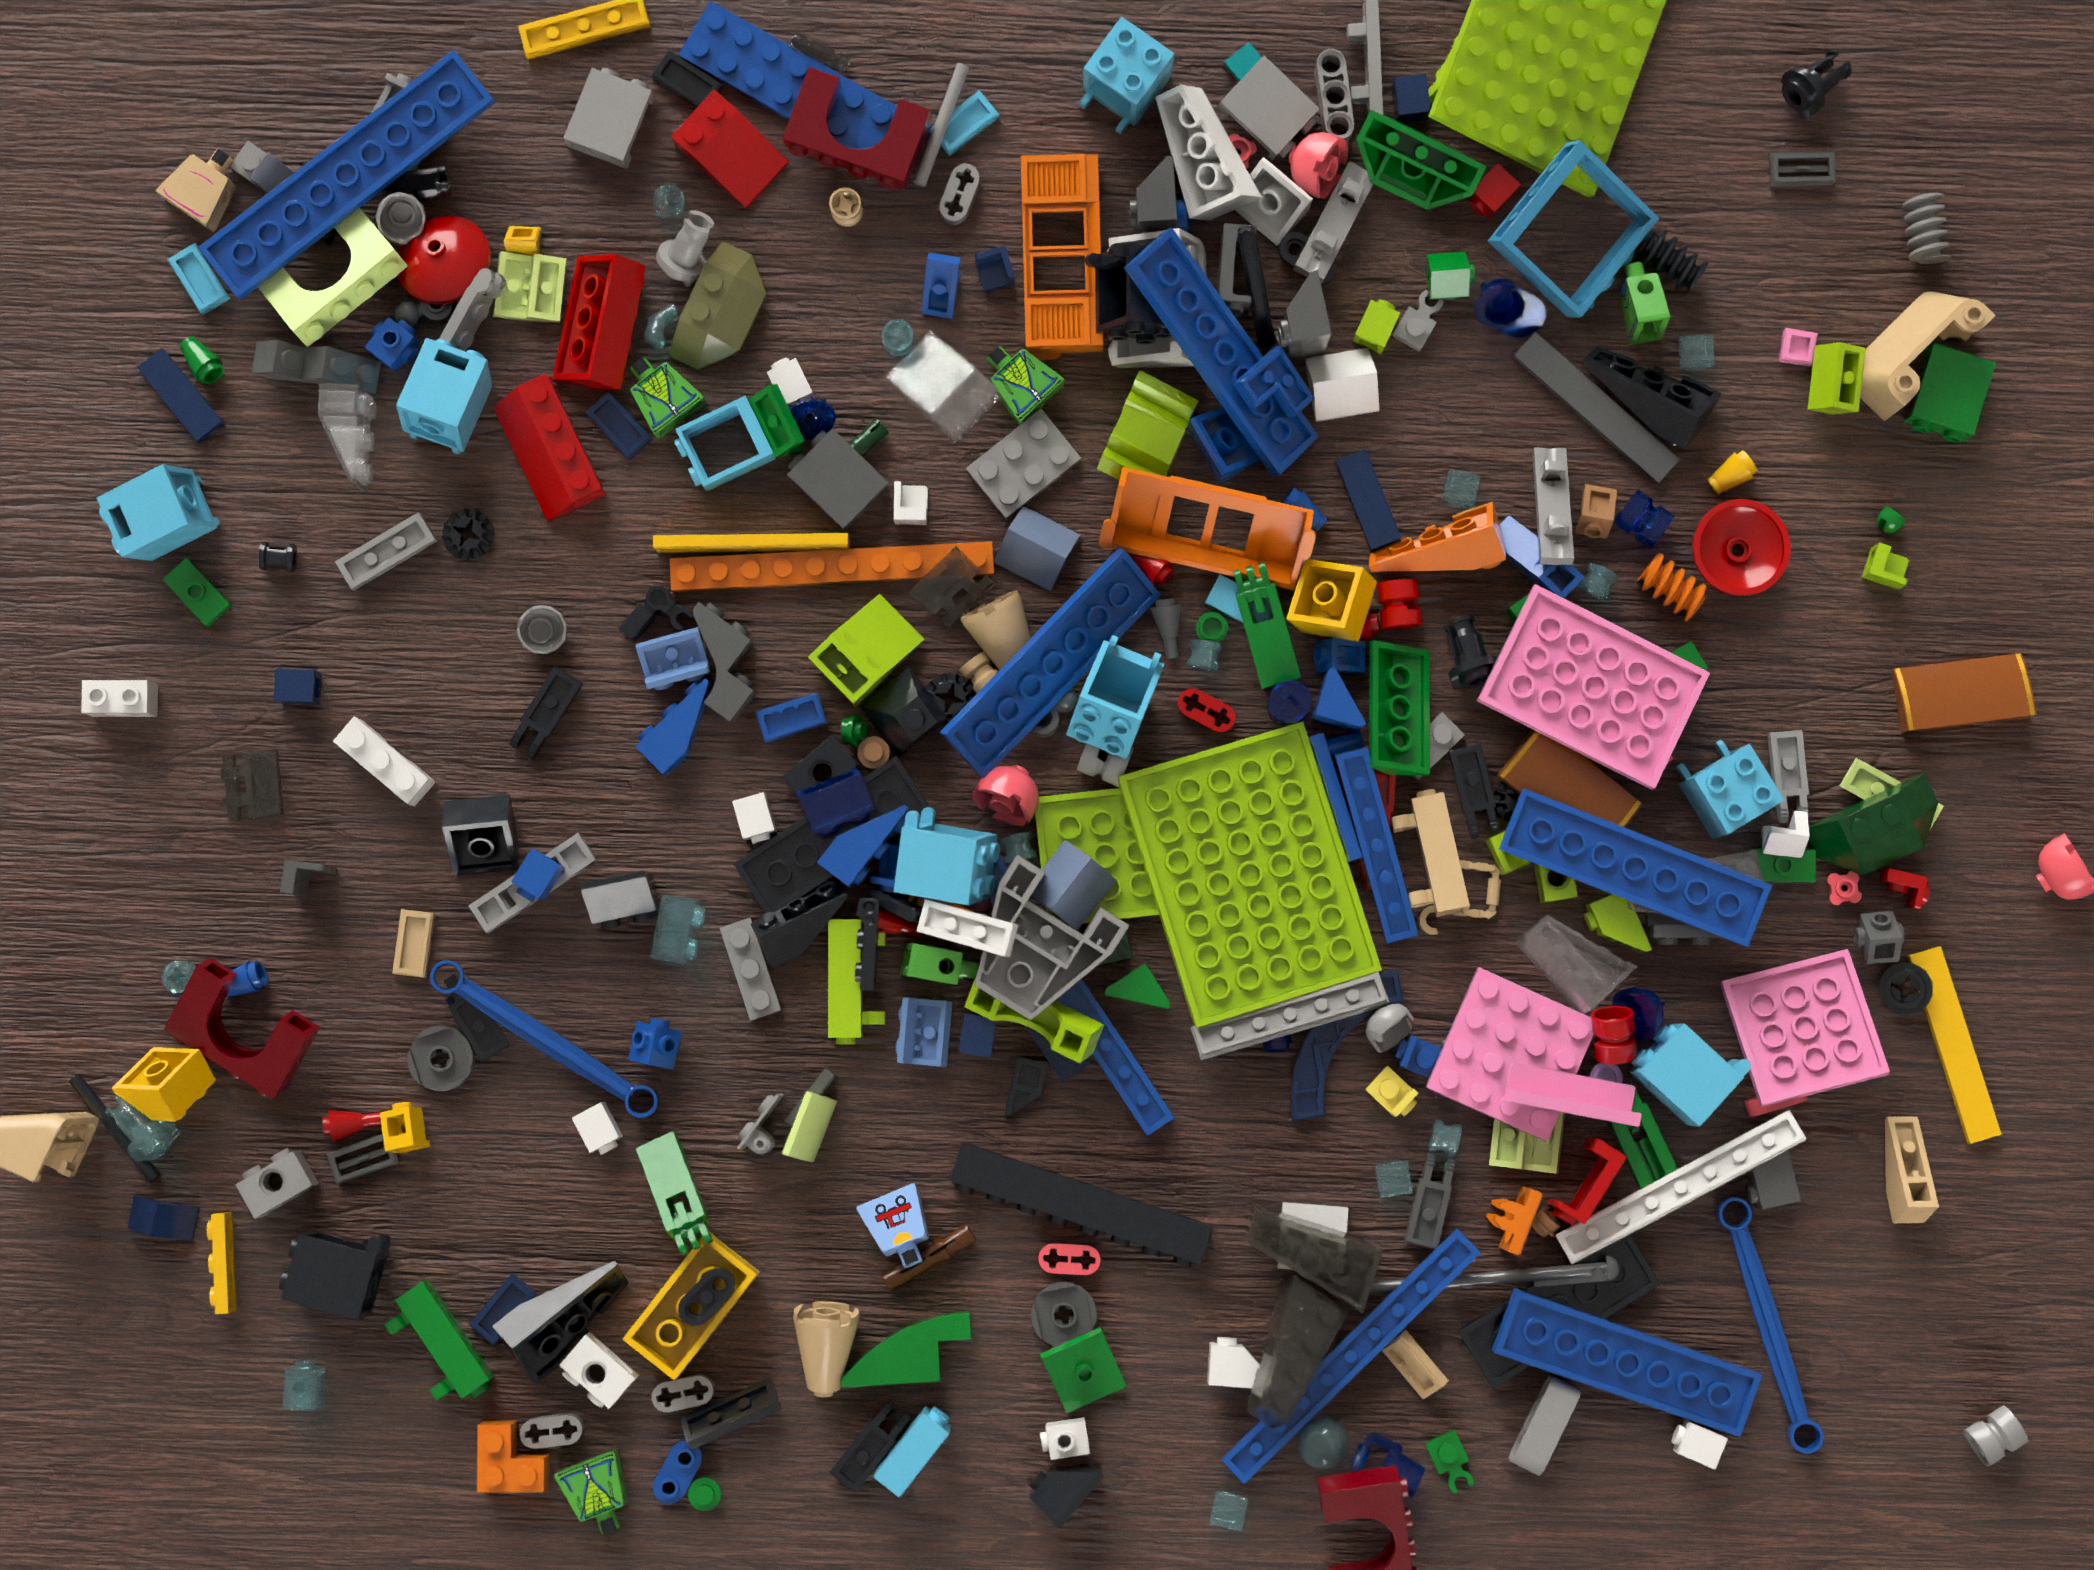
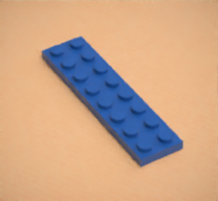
M712 1L707 5L678 54L680 58L787 120L790 119L809 67L839 77L841 89L829 119V132L839 144L850 149H867L879 143L887 134L897 108L896 105ZM929 125L924 141L930 132L929 129L931 128V125Z
M1169 228L1129 262L1124 269L1272 477L1278 476L1319 436L1302 412L1288 419L1273 395L1258 408L1249 409L1233 383L1263 356L1174 229Z
M1118 548L940 733L979 777L985 778L1093 666L1103 641L1110 642L1112 635L1120 638L1161 594L1124 549Z
M1522 788L1498 849L1744 947L1749 946L1772 887L1770 884L1525 788Z
M1516 1288L1513 1289L1492 1351L1496 1354L1741 1437L1762 1378V1374L1757 1371Z

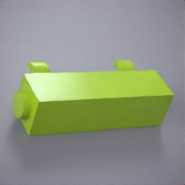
M830 919L828 921V1038H836V1044H855V1038H863V1025H885L884 1011H863V990H860L861 982H855L856 962H862V949H857L858 929H863L861 919ZM879 932L878 946H885V933Z

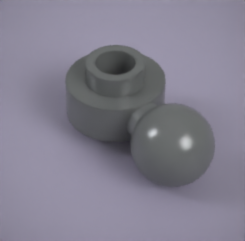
M405 301L397 305L394 317L396 322L402 319L411 327L416 325L420 317L423 316L431 322L440 323L451 316L453 302L442 304V307L439 309H433L430 304L422 301L417 305Z
M1071 688L1044 716L1050 720L1047 726L1042 727L1037 723L1031 730V733L1041 738L1052 736L1060 725L1059 714L1075 709L1078 702L1076 691Z

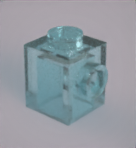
M295 1361V1366L285 1369L283 1410L316 1411L323 1407L325 1367H315V1361Z

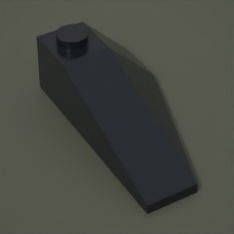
M1596 347L1588 354L1582 363L1655 434L1664 438L1669 444L1683 449L1697 437L1722 394L1684 375L1681 380L1663 375L1665 369L1654 366L1653 369L1639 367L1633 358L1600 347Z
M612 1261L518 1305L492 1327L505 1347L536 1385L559 1367L561 1362L568 1356L567 1349L577 1337L582 1339L589 1332L586 1326L596 1314H603L629 1282L619 1265Z

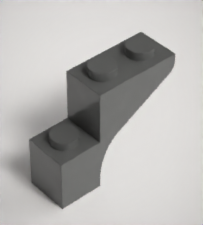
M281 340L257 341L252 373L277 381L309 382L366 394H376L381 362L328 346L304 348Z
M698 602L693 609V616L716 666L715 684L704 703L733 725L756 695L750 688L753 682L739 672L735 676L731 674L753 645L752 641L747 638L750 632L736 621L732 626L724 621L722 617L725 613L709 602L705 607Z

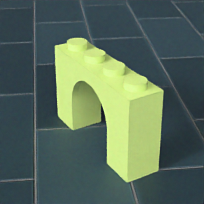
M360 208L334 227L346 241L351 251L349 268L336 284L324 290L308 291L301 288L283 267L258 286L259 290L290 329L307 347L320 339L327 331L346 318L348 314L372 297L374 293L408 266Z

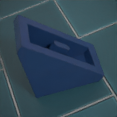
M135 1195L127 1228L148 1236L192 1241L200 1208Z

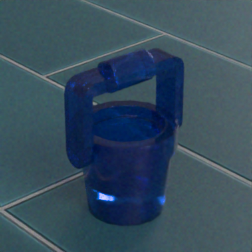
M1369 1433L1364 1444H1359L1351 1461L1354 1465L1351 1472L1359 1471L1360 1468L1364 1467L1371 1451L1370 1445L1374 1442L1389 1449L1382 1467L1396 1465L1399 1477H1406L1409 1498L1413 1499L1426 1468L1402 1454L1403 1447L1400 1444L1377 1433Z

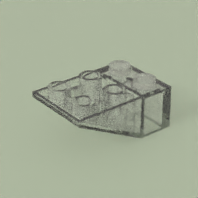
M931 331L886 376L900 392L954 443L1000 398L999 390L981 372Z
M319 383L318 417L349 482L360 491L367 492L368 483L371 484L373 481V466L369 464V452H373L375 447V436L373 432H370L371 420L376 418V402L372 400V397L359 384Z

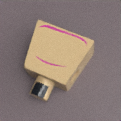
M219 149L214 152L207 163L192 154L157 188L156 192L167 202L214 232L236 188V185L224 175L233 159Z

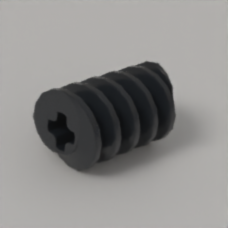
M1663 229L1657 234L1654 231L1634 258L1638 259L1646 254L1647 257L1644 263L1646 267L1656 262L1657 266L1654 273L1660 274L1666 270L1667 274L1664 281L1668 283L1676 278L1677 282L1674 289L1678 291L1687 286V294L1706 271L1708 262L1705 260L1696 265L1698 257L1696 252L1686 257L1687 245L1675 249L1677 237H1673L1666 242L1665 238L1668 230Z

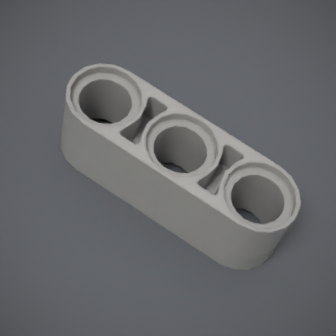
M1327 49L1319 55L1314 73L1322 132L1334 134L1330 127L1334 124H1340L1346 128L1347 132L1344 135L1336 136L1345 139L1348 144L1354 130V118L1346 60L1340 51ZM1326 62H1332L1337 66L1338 70L1334 73H1328L1322 68V65ZM1330 93H1336L1342 98V102L1332 104L1327 100L1326 96Z
M1549 1375L1511 1449L1508 1460L1540 1476L1545 1470L1577 1405L1581 1389L1553 1375Z

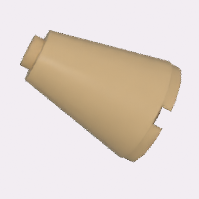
M1017 590L994 599L995 601L987 605L983 604L961 617L965 629L999 671L1031 639L1022 599Z
M827 1301L812 1302V1308L803 1310L804 1304L798 1305L794 1308L793 1319L807 1388L813 1391L817 1397H831L833 1392L840 1390L841 1387L840 1381L845 1373L859 1322V1310L855 1308L854 1312L849 1311L848 1304Z

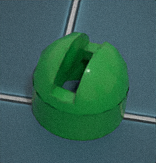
M1885 506L1877 517L1878 528L1883 529L1884 533L1887 534L1897 532L1906 522L1903 517L1888 506Z

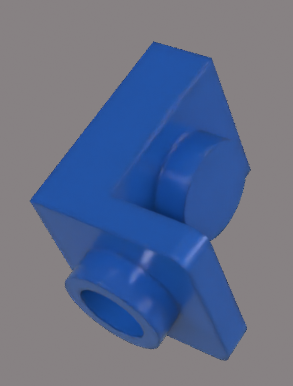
M1338 638L1317 641L1313 652L1315 672L1323 674L1330 668L1335 667L1338 673H1365L1366 641L1359 640V642Z
M1408 1035L1406 1041L1400 1040L1394 1057L1399 1059L1397 1066L1430 1078L1442 1048L1418 1039L1415 1036Z

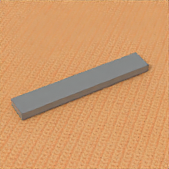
M1379 972L1205 1026L1198 1028L1193 1026L1191 1027V1033L1200 1060H1204L1388 1005L1389 1000Z

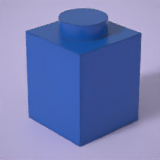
M532 848L511 882L519 886L516 893L533 902L536 897L545 901L565 867Z

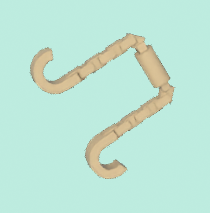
M1460 860L1461 869L1489 871L1492 878L1488 879L1486 905H1489L1486 911L1471 909L1454 913V916H1470L1480 919L1487 918L1488 920L1497 913L1495 909L1496 906H1499L1501 889L1499 874L1501 872L1495 864L1489 865L1488 863H1472L1471 861ZM1429 906L1421 911L1418 918L1419 926L1426 934L1437 935V928H1432L1426 923L1427 915L1435 913L1434 906Z

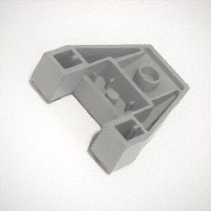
M1016 855L999 882L991 914L992 918L1018 925L1010 957H1005L983 950L975 986L1029 1020H1032L1111 955L1129 925L1099 907L1086 930L1081 934L1028 900L1045 872L1019 855Z

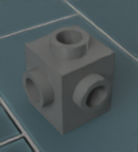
M1893 911L1860 914L1859 926L1854 928L1853 935L1856 947H1861L1866 964L1898 962L1900 960L1902 943L1904 942V929L1902 924L1897 923Z

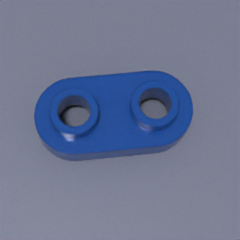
M681 1440L672 1447L653 1483V1492L659 1501L665 1504H673L681 1500L703 1461V1451L700 1446L691 1450L686 1440ZM682 1452H687L691 1455L690 1463L685 1464L681 1462L680 1454ZM670 1481L675 1485L673 1493H668L664 1490L665 1482Z

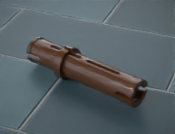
M965 1223L962 1227L943 1238L940 1236L936 1237L933 1244L919 1251L922 1260L926 1258L924 1262L903 1274L902 1272L908 1268H904L901 1262L888 1271L881 1273L882 1278L889 1290L894 1291L895 1288L922 1274L941 1261L945 1260L948 1262L952 1259L951 1255L976 1242V1238L967 1223ZM956 1241V1242H955L954 1244H952L951 1246L947 1247L946 1249H943V1250L940 1251L939 1253H937V1254H935L934 1256H932L933 1253L939 1251L940 1249L946 1247V1246L949 1245L950 1243Z

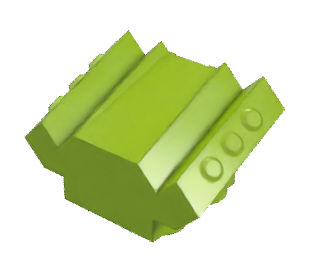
M1140 370L1125 401L1116 427H1114L1097 469L1117 480H1120L1122 467L1167 477L1199 400Z

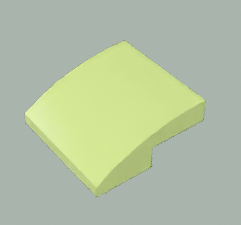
M500 251L497 273L505 277L506 285L502 295L494 299L492 317L559 323L566 258L541 254L528 256Z
M806 1091L782 1154L814 1162L837 1100Z
M1560 1112L1548 1142L1494 1119L1489 1165L1558 1174L1565 1113Z

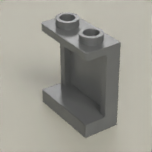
M1224 223L1220 241L1217 292L1235 318L1241 320L1242 317L1248 316L1252 296L1233 294L1235 253H1241L1238 229L1249 225Z
M832 428L828 433L823 430L810 443L813 448L805 457L800 453L788 465L791 471L787 476L844 532L888 487V482Z

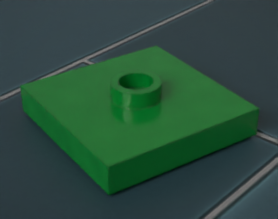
M1101 1327L1040 1354L1066 1413L1127 1387Z

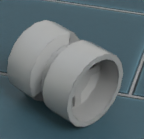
M1086 743L1076 770L1092 777L1100 774L1102 781L1119 787L1117 777L1124 775L1134 748L1131 747L1128 757L1125 759ZM1098 755L1106 756V762H1103L1101 759L1097 758Z
M2004 1405L1987 1415V1423L1978 1421L1964 1429V1435L1971 1448L1988 1467L2005 1456V1449L2014 1452L2029 1442L2017 1418Z

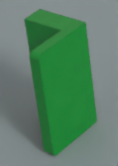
M777 384L768 385L748 400L775 457L796 454L803 450L801 444L805 440Z

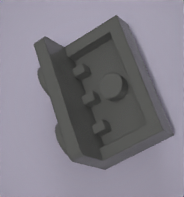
M1648 908L1646 909L1647 939H1658V945H1678V939H1690V945H1710V939L1719 938V936Z

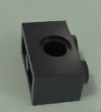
M831 735L784 774L783 778L809 808L813 805L819 808L831 799L833 795L830 791L840 784L842 787H845L858 776L855 771L859 766L834 735ZM828 766L831 768L832 776L829 781L820 783L815 780L814 774L818 767Z

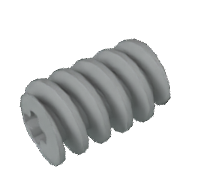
M1941 193L1918 195L1907 200L1902 205L1903 211L1908 212L1904 217V222L1911 225L1907 227L1905 233L1907 236L1912 237L1907 242V247L1914 250L1908 255L1909 260L1912 262L1935 264L1951 259V255L1941 254V251L1950 247V244L1939 241V238L1948 234V230L1938 229V225L1947 221L1946 217L1936 216L1937 212L1945 209V205L1935 204V200L1943 197Z

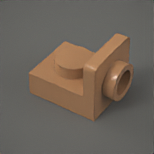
M1585 484L1582 493L1580 518L1576 526L1577 534L1586 535L1590 538L1606 539L1614 522L1617 490Z

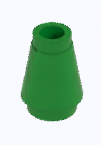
M194 336L182 341L179 348L197 381H202L203 384L207 385L217 381L223 375L224 367L222 366V360Z

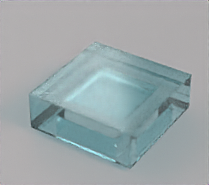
M1713 334L1680 336L1678 338L1681 370L1707 369L1715 366Z
M1449 468L1441 501L1472 509L1481 476Z
M1407 1160L1374 1165L1379 1198L1413 1193Z
M1216 1490L1209 1524L1242 1532L1249 1498Z

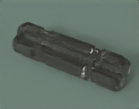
M800 33L794 34L789 43L791 49L802 52L804 55L813 58L825 66L830 65L832 70L839 73L846 72L849 67V56L841 52L836 54L834 49L813 39L808 41V37Z

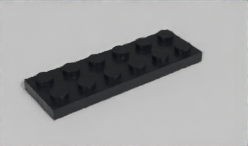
M896 756L733 865L764 912H775L787 906L791 900L804 897L834 877L817 862L837 836L903 805L907 806L910 811H917L920 818L922 810L930 806ZM894 831L887 839V841L896 836L898 833Z
M1628 1235L1576 1263L1605 1262V1255L1612 1256L1618 1261L1620 1266L1619 1274L1615 1279L1611 1281L1533 1287L1534 1283H1532L1522 1291L1606 1319L1659 1286L1660 1282L1631 1235ZM1568 1261V1262L1564 1263L1563 1265H1572V1264L1570 1263V1261ZM1510 1298L1457 1330L1493 1389L1531 1366L1492 1351Z

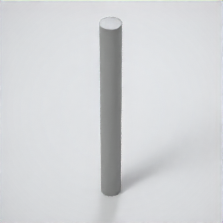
M957 63L914 179V183L925 187L969 70V67L965 64Z

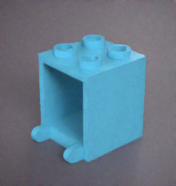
M1121 16L1084 67L1083 91L1086 94L1080 101L1079 106L1085 109L1093 98L1122 118L1115 129L1121 135L1129 124L1134 127L1155 100V97L1158 96L1171 78L1174 53Z
M426 338L396 403L403 431L409 433L410 437L416 440L421 437L450 447L453 453L460 454L464 452L493 386L487 359L482 354L473 350L465 352L456 349L445 340L437 339L434 341Z
M162 464L97 497L100 505V516L113 536L112 545L116 552L124 558L153 561L217 529L220 522L218 517L212 516L199 486L203 483L201 477L195 476L192 469Z
M1112 635L1110 642L1104 640L1079 696L1066 735L1075 738L1079 742L1105 750L1109 754L1127 759L1165 664L1159 662L1161 654L1155 652L1153 659L1116 645L1119 637Z
M1722 740L1717 741L1715 746L1722 758L1692 776L1683 763L1676 766L1677 771L1684 780L1678 785L1712 839L1730 834L1784 801V798L1750 744L1729 752Z
M932 807L924 808L921 812V818L917 811H909L905 816V824L901 830L894 892L963 905H971L989 899L990 895L994 892L996 878L992 874L994 863L997 862L1000 853V845L997 843L998 834L935 824L936 813Z
M1685 1023L1671 1024L1669 1026L1665 1024L1653 1036L1652 1039L1656 1042L1647 1051L1644 1048L1639 1051L1636 1059L1631 1061L1634 1066L1629 1073L1686 1125L1700 1127L1741 1082L1745 1074L1750 1070L1751 1064L1746 1059H1731L1726 1062Z

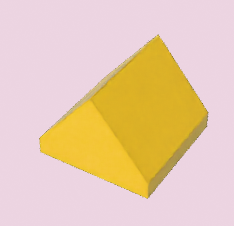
M510 226L504 239L506 252L528 256L540 254L541 228Z

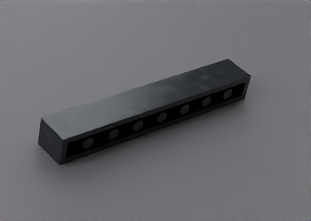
M965 1142L961 1144L950 1181L956 1183L954 1189L973 1195L974 1189L987 1193L985 1199L1004 1205L1005 1200L1018 1203L1017 1210L1031 1215H1035L1037 1210L1048 1213L1049 1221L1064 1226L1067 1225L1068 1221L1080 1224L1079 1231L1098 1236L1099 1231L1112 1235L1110 1241L1129 1247L1130 1242L1143 1245L1142 1252L1156 1257H1160L1162 1252L1173 1255L1174 1263L1189 1268L1192 1267L1193 1262L1201 1264L1213 1228L1210 1224Z

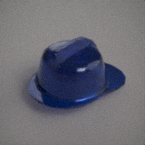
M1498 278L1488 283H1481V292L1474 309L1475 315L1480 322L1511 337H1525L1541 328L1546 319V309L1538 297L1520 288L1515 282L1507 278Z
M1631 987L1619 991L1613 998L1612 1006H1625L1634 1011L1635 1031L1632 1034L1635 1035V1040L1650 1038L1656 1034L1657 1027L1661 1025L1664 1019L1663 1007L1665 1003L1660 1001L1653 991L1645 988Z

